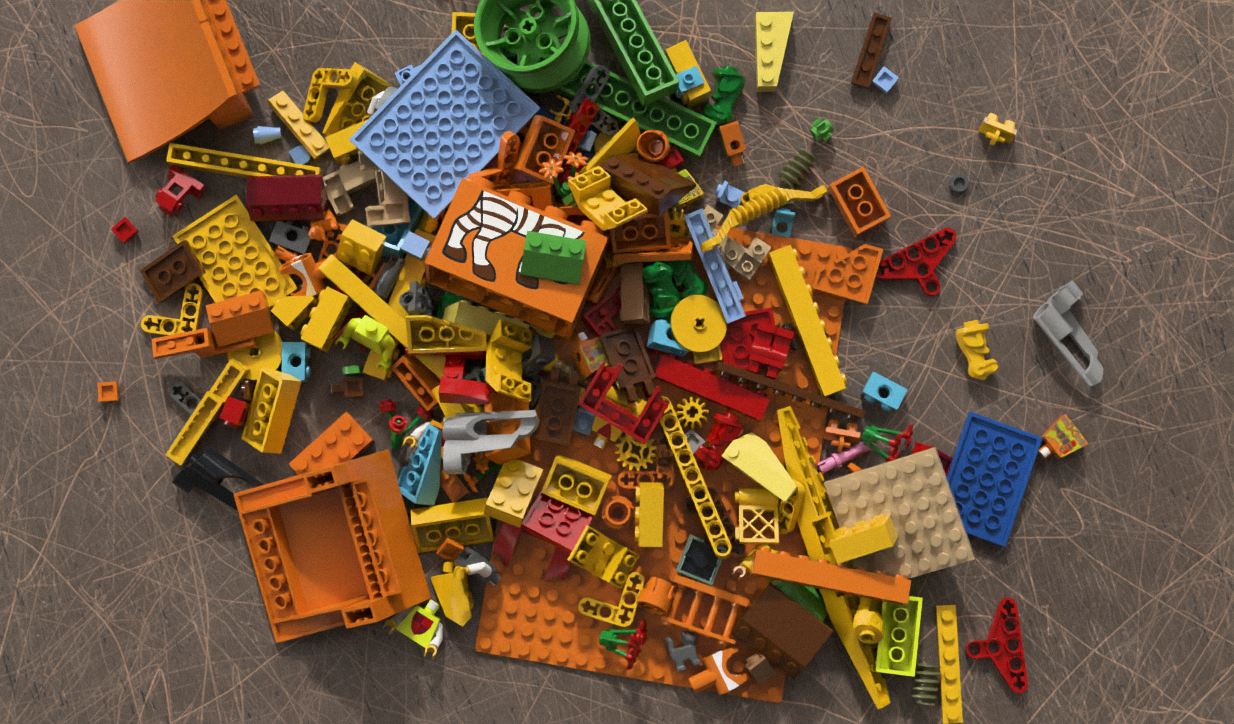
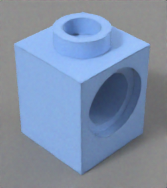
M409 231L400 249L423 261L425 257L427 258L432 244L430 241Z

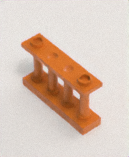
M675 574L672 582L676 583L675 587L677 588L667 617L663 615L660 617V619L664 620L663 624L673 628L676 624L719 639L718 643L730 646V643L735 644L736 640L730 639L739 610L743 606H748L749 599ZM690 587L695 589V596L686 623L675 620V616L684 590ZM707 593L713 595L712 599L714 601L705 628L701 629L693 626L702 597H705ZM725 599L732 602V609L723 636L713 633L712 629L721 602L723 603Z

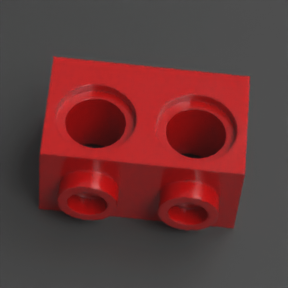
M228 396L220 419L225 420L224 424L239 429V426L245 427L250 404Z

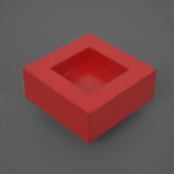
M126 217L111 228L124 244L139 232Z

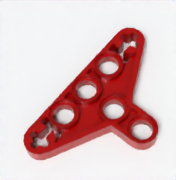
M944 228L880 260V268L887 265L885 261L888 262L889 268L882 272L883 275L880 273L876 274L875 279L917 280L925 295L935 296L940 291L941 286L933 270L955 242L956 232L952 228ZM944 232L951 234L950 241L947 239L941 242L943 246L940 247L939 239L945 235ZM926 241H934L935 249L928 250L925 246ZM916 249L919 252L918 258H910L909 250ZM894 257H899L902 260L900 267L892 265ZM921 265L925 266L928 270L924 276L920 275L917 271V268ZM929 282L935 283L937 287L933 293L926 289V285Z
M1005 597L997 605L987 638L968 642L965 646V652L968 657L974 659L989 657L1009 688L1016 693H1023L1028 688V679L1018 608L1014 599ZM1008 600V603L1012 604V607L1009 608V614H1014V617L1003 619V614L1008 615L1007 609L1003 608V605ZM1008 620L1015 622V629L1013 631H1008L1005 628V623ZM1012 639L1018 642V647L1014 651L1008 648V642ZM991 642H996L999 645L996 653L989 651L988 647ZM972 644H977L980 648L977 655H972L969 651ZM1013 659H1018L1021 663L1018 670L1011 668V661ZM1022 672V676L1018 675L1019 681L1023 682V685L1018 690V687L1014 686V683L1017 682V677H1011V673L1018 674Z

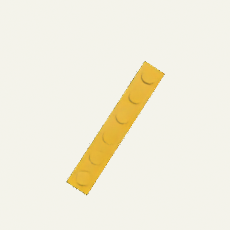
M956 605L935 606L938 662L939 667H942L939 668L941 673L939 679L942 723H963Z

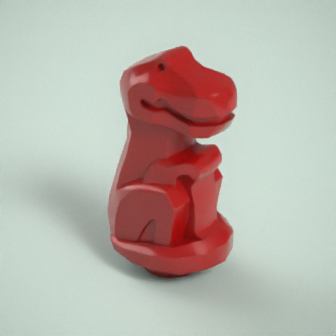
M727 411L724 416L716 412L713 417L715 424L710 430V435L706 438V441L711 444L710 447L707 449L704 446H700L694 453L703 469H719L724 460L722 454L733 440L740 438L743 434L744 426L738 423L740 418Z

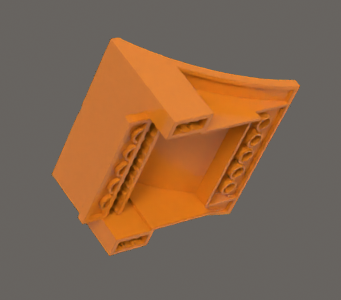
M118 0L95 15L74 25L129 164L173 142L208 118L221 130L254 117L250 103L244 93L259 88L261 85L227 0Z
M389 449L233 493L276 643L346 625L347 629L378 622L431 598Z

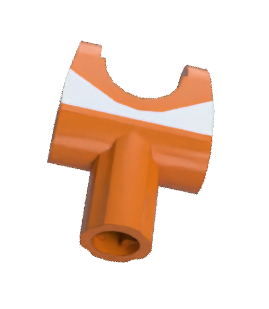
M306 253L284 263L279 268L282 275L296 274L303 281L298 286L299 290L292 292L291 296H313L326 289L323 280L326 276L318 269L325 260L315 263L312 254Z
M737 646L717 651L702 659L706 670L688 678L695 694L715 686L718 694L722 695L738 687L751 677L750 672L742 675H733L727 670V660L732 656L731 654L739 651Z

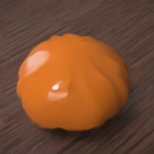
M648 130L643 132L637 139V150L644 160L652 163L660 162L670 151L669 140L662 131Z

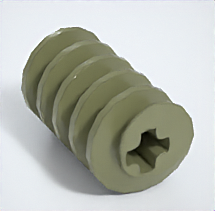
M803 148L798 150L799 154H794V160L790 159L788 161L789 165L783 167L784 171L778 173V179L781 183L792 190H795L793 184L800 185L798 178L805 179L803 172L810 174L808 166L815 168L813 161L818 162L809 151Z
M924 663L917 664V667L922 669V671L915 673L920 677V679L914 680L919 686L912 688L917 694L911 695V697L916 700V703L935 706V703L930 700L936 699L937 696L932 694V692L938 691V688L933 686V684H937L940 681L934 677L941 675L936 668L942 667Z

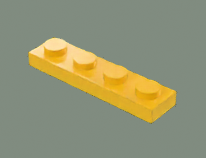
M284 91L268 99V105L314 159L330 150L325 139L309 121L304 119L303 113Z

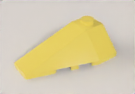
M752 432L733 440L722 454V457L730 465L785 503L788 502L798 488L767 442Z

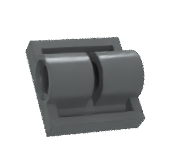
M417 281L410 283L409 291L404 292L399 298V304L408 315L435 317L436 302L430 298L425 288L421 287Z

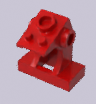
M172 165L168 169V179L170 182L164 189H159L155 196L157 198L155 202L160 205L158 209L170 217L173 215L177 217L178 212L184 206L182 201L189 194L198 199L204 195V184L175 165ZM179 186L183 190L176 196L171 191Z

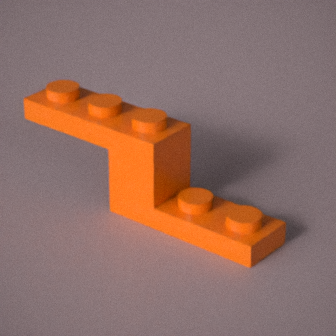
M546 181L508 183L494 188L495 192L507 197L510 191L522 193L527 197L532 196L533 207L542 211L545 210L546 206H553L563 210L568 216H586L578 207L573 208L572 205L564 206L563 201H555L553 184Z
M208 328L152 339L153 357L155 359L194 352L203 358L256 347V340L253 338L219 348L213 332Z

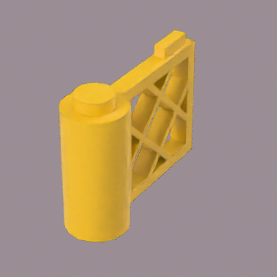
M739 488L738 492H735L734 497L735 504H738L739 528H735V540H739V544L778 545V497L765 488ZM743 512H752L755 517L748 522L743 517ZM765 512H774V518L769 523L762 517ZM757 519L766 525L760 531L752 526ZM750 528L756 535L753 538H743V532ZM769 528L774 533V539H766L762 533Z

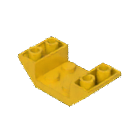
M597 166L568 180V184L578 208L603 231L615 228L648 212V209L636 198L625 202L610 188L611 176L600 166Z
M503 319L498 321L487 343L485 380L496 392L530 402L531 383L522 380V353L532 348V330Z
M586 525L567 560L622 589L640 555Z

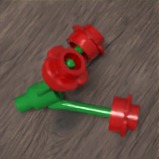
M387 399L380 401L381 405L378 406L381 413L387 412L392 434L391 448L398 449L403 437L422 418L425 421L433 418L431 415L433 413L432 409L427 412L419 404L420 407L416 410L419 416L408 426V421L405 417L399 415L392 417L391 411L396 410L395 404L397 402Z

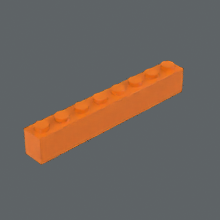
M762 547L754 551L750 575L899 605L908 604L911 580H907L904 575L894 574V577L887 576V572L875 570V573L867 572V568L864 567L848 568V564L844 563L831 565L828 560L817 559L816 562L811 561L808 556L798 555V558L791 557V553L779 551V554L771 553V549Z

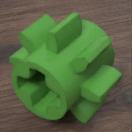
M819 118L813 122V128L810 129V132L816 141L822 139L823 142H826L832 137L831 132L834 129L827 119L822 121Z

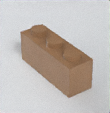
M643 262L621 265V271L619 272V280L621 282L619 317L627 325L650 323V283L645 282L643 279L642 270L647 266Z

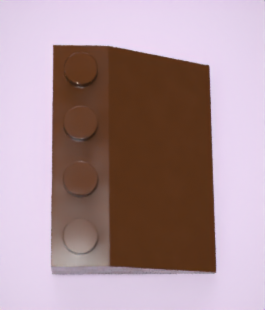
M638 151L613 155L599 165L611 176L610 188L629 200L636 198L648 211L658 217L696 187V183L662 164L644 160Z
M769 582L738 620L732 632L795 680L833 630Z

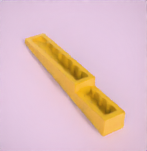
M230 359L210 391L206 392L165 454L167 457L180 466L184 464L223 409L227 397L233 395L250 371L248 367L236 359Z

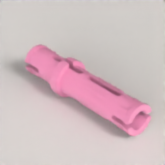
M862 441L842 452L832 454L828 459L817 463V467L824 474L836 467H842V464L873 449L864 445L865 441Z

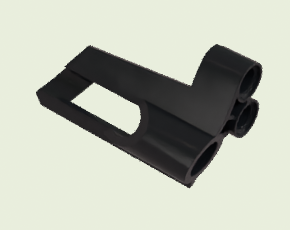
M211 447L199 456L193 453L172 481L173 484L186 493H189L196 485L237 511L233 492L221 485L224 478L242 479L252 487L264 485Z

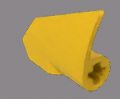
M453 573L432 576L431 581L445 616L463 627L472 618L471 609L474 606L473 596L469 591L467 573H465L464 579H456V577H453Z

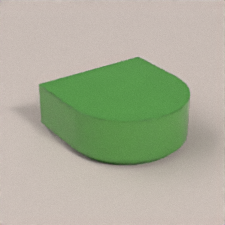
M359 365L342 368L344 376L364 374L363 367Z

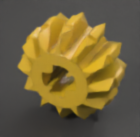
M676 208L673 209L672 213L668 211L670 238H680V236L686 238L687 233H690L684 218L687 214H684L683 209L680 212H677Z
M690 396V403L685 398L682 399L685 406L678 404L677 408L683 411L676 412V416H683L679 419V423L685 420V428L691 423V428L695 429V422L701 427L702 423L699 419L707 421V418L702 414L709 413L708 410H702L706 403L704 402L699 405V397L696 399V402H693V396ZM690 408H694V411L697 410L694 418H691L690 414L687 415Z

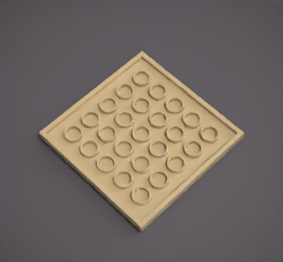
M936 447L824 482L840 528L844 526L851 528L859 521L865 520L869 522L873 520V517L884 514V516H891L898 534V538L892 547L852 559L855 569L856 567L867 568V572L875 573V570L887 572V576L894 577V574H899L909 579L975 559Z

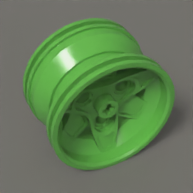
M481 0L475 13L474 34L480 50L492 65L497 67L523 92L546 93L561 88L577 76L588 58L591 44L590 30L587 21L574 0ZM531 4L527 12L520 10L521 7ZM554 7L558 8L564 15L553 16ZM541 13L538 17L534 18L535 14ZM506 24L509 29L505 32L504 38L501 39L502 29ZM515 37H518L517 41L512 42ZM566 37L564 43L561 44L558 39ZM546 42H550L548 46L543 47ZM517 57V65L508 59Z

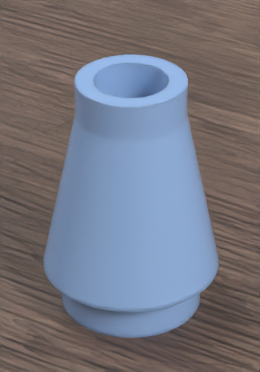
M257 126V128H253L255 144L260 143L262 145L276 139H281L280 127Z

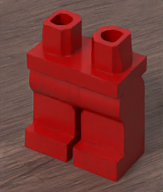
M758 322L748 362H750L749 372L759 374L761 366L768 367L766 377L776 380L779 372L784 367L795 332L778 327L772 346H770L776 326Z

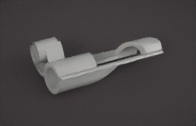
M1071 280L1055 292L1035 312L1033 319L1054 346L1064 355L1087 386L1094 387L1102 380L1103 367L1097 359V349L1069 310L1070 306L1078 302L1081 296H1083V292ZM1068 334L1090 361L1086 370L1081 367L1062 343L1061 339Z
M536 411L457 413L456 416H450L445 421L442 430L445 440L443 447L444 472L447 475L465 474L468 464L471 463L470 457L472 453L513 448L518 439L527 438L537 429L540 420ZM487 420H521L518 430L513 434L486 435Z

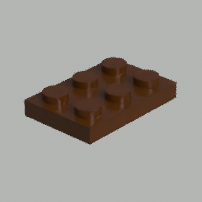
M183 240L140 270L158 303H163L206 273L187 240Z

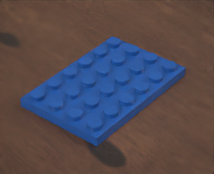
M970 411L967 414L946 477L966 533L1005 547L1042 437Z

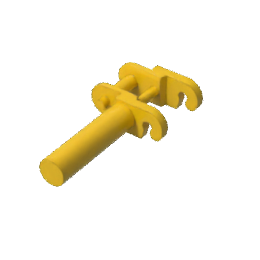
M557 95V98L564 101L565 105L559 113L554 112L552 109L549 112L556 115L554 121L561 124L563 116L568 121L573 112L570 108L568 114H564L566 107H570L571 102Z

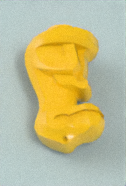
M978 320L964 322V328L957 329L955 337L969 363L968 374L972 378L986 380L989 375L994 374L999 369L998 362L995 359L985 360L984 355L990 353V349L986 346L987 339L985 335L990 329L989 324H979Z
M859 597L860 605L852 624L854 635L863 643H878L884 638V631L882 629L883 617L880 614L882 601Z

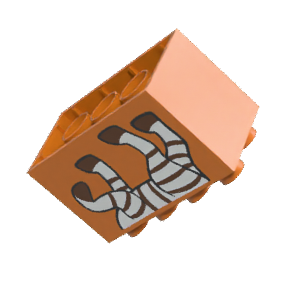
M474 176L472 182L462 178L425 260L427 283L510 317L522 319L527 324L570 340L603 262L608 237L603 236V230L591 221L584 220L581 226L566 221L567 213L559 208L546 206L545 210L542 211L530 206L531 199L522 193L510 191L507 197L495 192V185L485 178ZM527 231L587 241L579 285L520 275Z

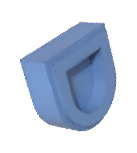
M303 145L289 151L296 164L306 165L311 161L312 156Z

